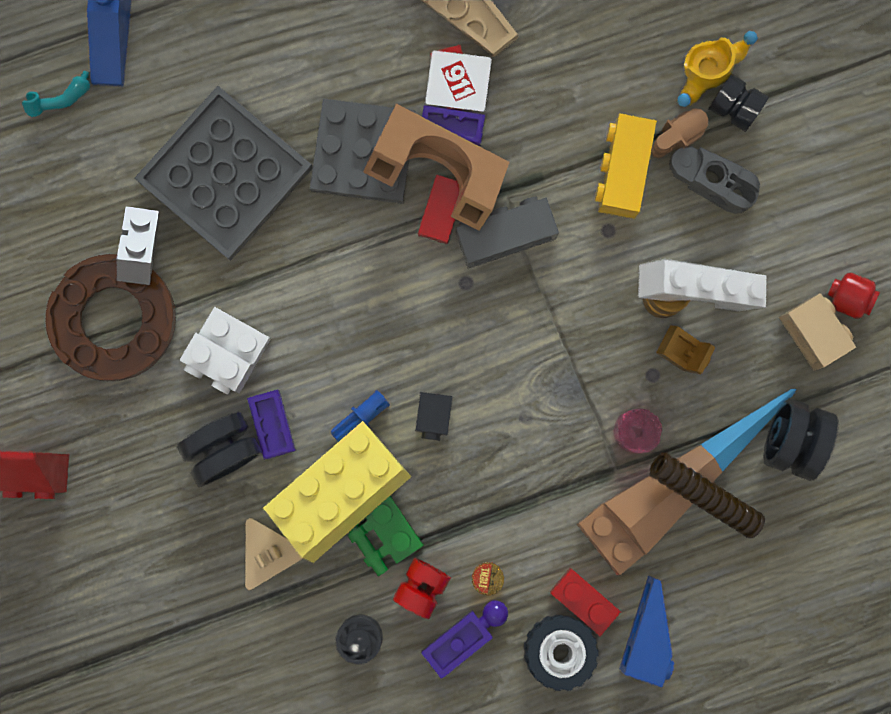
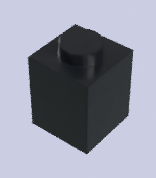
M420 392L415 431L422 432V439L440 441L441 435H448L453 396Z

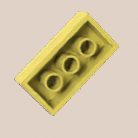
M362 421L264 506L263 509L302 558L314 563L409 480L411 475L376 434Z

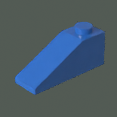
M88 0L87 21L90 76L93 85L121 87L124 85L131 0Z
M648 576L619 669L624 675L663 687L664 681L669 680L672 675L674 661L671 660L672 649L661 581Z

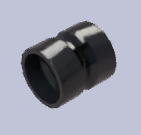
M731 74L708 109L722 117L729 114L731 116V123L746 132L764 107L769 96L756 88L746 90V83Z

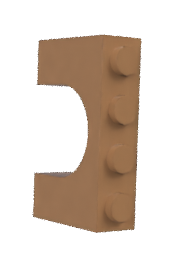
M396 104L363 173L393 187L407 160L417 157L435 160L447 167L456 177L459 184V196L451 217L480 231L494 208L510 162Z

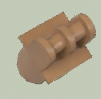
M694 108L683 112L671 121L668 120L661 130L663 133L654 142L651 154L655 158H662L674 149L686 148L699 140L708 126L706 113L701 109Z

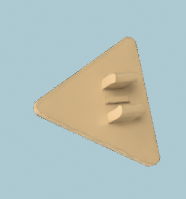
M249 518L246 520L245 587L248 590H252L303 558L286 537L253 518Z

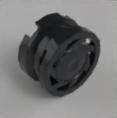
M364 614L353 615L346 619L336 636V648L340 656L353 664H364L374 659L383 641L382 629L375 619Z

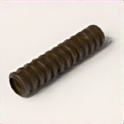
M661 453L653 460L649 472L652 479L658 480L660 484L666 485L670 490H674L676 494L681 495L684 499L705 510L706 513L713 515L714 518L720 519L722 523L727 524L746 538H754L762 531L765 524V516L761 512L756 511L755 508L734 497L733 494L726 492L725 489L718 487L716 483L695 472L694 469L687 467L686 464L679 462L677 458L672 457L669 453Z

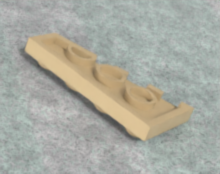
M421 0L493 57L518 39V34L492 0Z

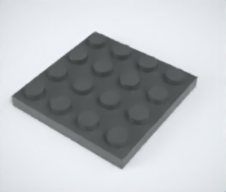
M217 86L134 179L231 261L313 167L248 110Z

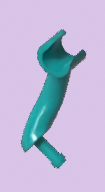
M83 71L81 77H74L64 93L57 97L40 99L37 92H28L26 94L27 101H22L24 111L28 116L35 117L42 114L45 110L71 106L90 89V83L87 80L90 76L89 72Z

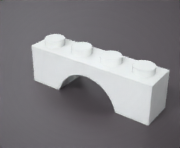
M664 259L639 265V298L660 301H705L715 303V308L733 311L765 308L766 275Z

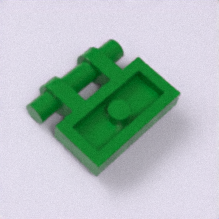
M391 495L365 517L367 522L361 526L357 524L347 535L351 543L355 542L365 556L363 561L367 567L371 566L378 577L389 570L382 560L383 557L390 553L397 564L424 545ZM372 529H374L384 544L377 550L366 536Z

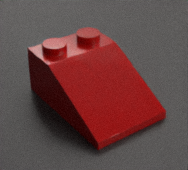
M0 451V491H2V497L23 498V492H35V499H55V493H66L69 454Z

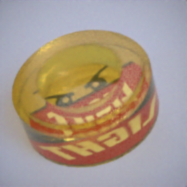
M483 562L473 570L472 583L480 594L494 595L503 587L504 574L495 563Z

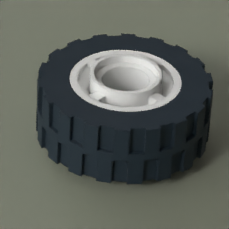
M555 615L543 618L544 620L533 625L534 628L528 632L527 641L524 642V659L527 663V668L543 686L552 688L555 691H571L577 686L581 687L587 679L589 680L592 677V672L598 664L596 661L597 656L599 657V650L596 648L597 641L595 637L592 636L588 627L572 617ZM559 644H566L568 647L567 657L562 661H556L553 657L554 648Z

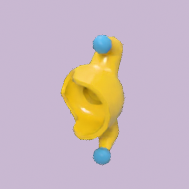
M748 31L744 35L743 40L734 44L727 38H720L716 41H707L693 46L685 57L684 71L687 80L681 95L678 96L677 103L681 107L692 105L708 89L716 88L725 83L732 74L734 65L745 59L750 46L757 41V33Z

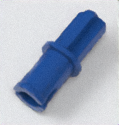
M376 390L357 408H351L353 412L331 430L332 436L339 442L362 421L369 427L368 423L389 407L390 404Z

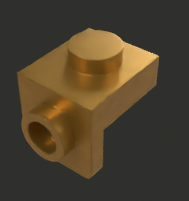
M670 325L656 353L682 371L702 374L710 363L715 346L710 343L700 342L680 327Z

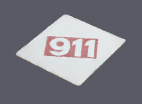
M433 51L425 103L427 105L485 111L491 58Z

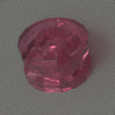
M642 408L628 410L621 414L616 420L613 430L618 445L625 451L635 454L650 452L656 448L661 441L660 437L663 431L658 417L649 410Z

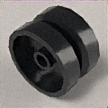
M788 398L778 409L769 429L764 447V464L780 471H785L791 467L792 474L809 481L817 479L828 463L835 446L838 433L837 415L819 408L810 412L807 404Z
M236 412L211 422L178 443L177 449L184 461L194 462L204 458L190 472L198 487H203L227 476L263 453L255 438L246 437L236 441L249 428L241 412Z

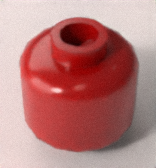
M847 273L842 280L835 278L827 296L833 298L832 304L837 312L860 319L864 314L870 315L880 292L876 291L874 281L854 273Z

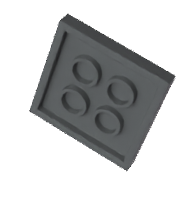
M323 98L310 191L403 204L409 160L404 163L393 187L363 173L394 108Z

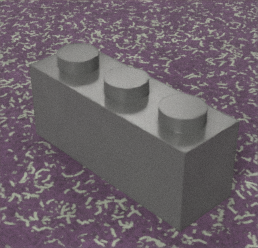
M536 196L521 201L519 207L508 210V207L505 206L493 210L480 231L460 222L461 226L456 227V237L467 268L469 269L556 240L559 231L547 197L540 200Z

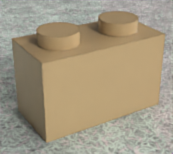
M821 293L809 298L779 317L813 370L828 366L856 348L852 341L853 335L847 326L839 322L835 316L836 310L829 299L823 297Z

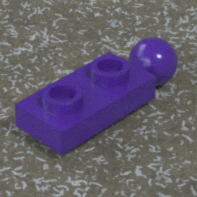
M490 601L484 606L480 618L472 610L421 651L422 655L441 679L493 638L487 629L490 626L499 627L507 621L508 609L506 605L501 601Z

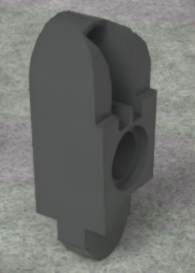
M691 146L676 150L670 158L669 167L675 178L689 185L688 189L727 212L734 214L743 213L749 210L758 199L760 189L758 177L730 160L702 147L698 150ZM706 172H714L719 182H710L706 177ZM740 190L742 196L734 193L733 191Z

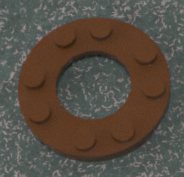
M105 254L83 260L64 274L65 277L59 283L55 292H51L47 303L45 320L50 344L64 364L88 378L100 381H121L144 373L160 360L169 347L174 334L176 311L168 286L153 269L150 285L117 281V254ZM107 288H121L130 292L138 300L142 310V325L139 332L136 333L132 341L117 349H104L94 345L87 338L82 327V312L87 301L95 293Z

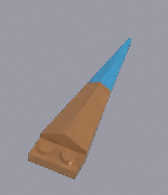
M796 389L788 390L677 459L679 462L686 464L687 467L694 469L695 472L702 474L703 477L708 478L711 482H714L773 418L783 402L795 394ZM649 475L600 504L577 523V526L616 575H621L657 544L692 506V503L681 495L676 494L674 490L668 489L666 485L660 484L658 480L652 479Z

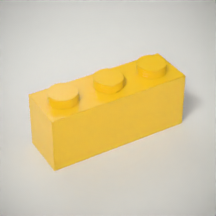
M619 113L615 123L609 124L606 141L611 142L609 153L603 154L600 171L605 172L603 183H598L595 194V201L600 202L598 212L635 219L639 214L657 120Z

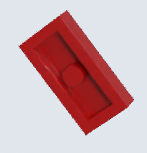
M572 568L568 569L550 591L556 599L600 637L621 613L619 609Z

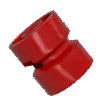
M414 558L406 573L408 581L401 582L393 600L412 613L425 619H430L438 604L435 597L436 595L443 594L451 577L434 566ZM422 581L427 584L425 590L418 587Z

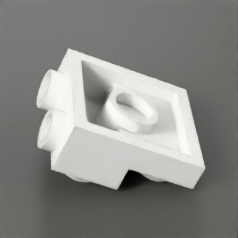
M214 307L199 334H194L180 361L187 364L184 370L191 375L201 379L203 374L212 378L214 381L211 386L227 395L231 390L240 393L271 338Z

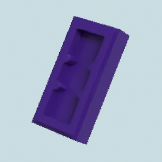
M423 106V118L478 146L481 145L485 115Z
M277 389L247 398L260 448L263 451V459L267 460L295 452L296 448L280 390Z

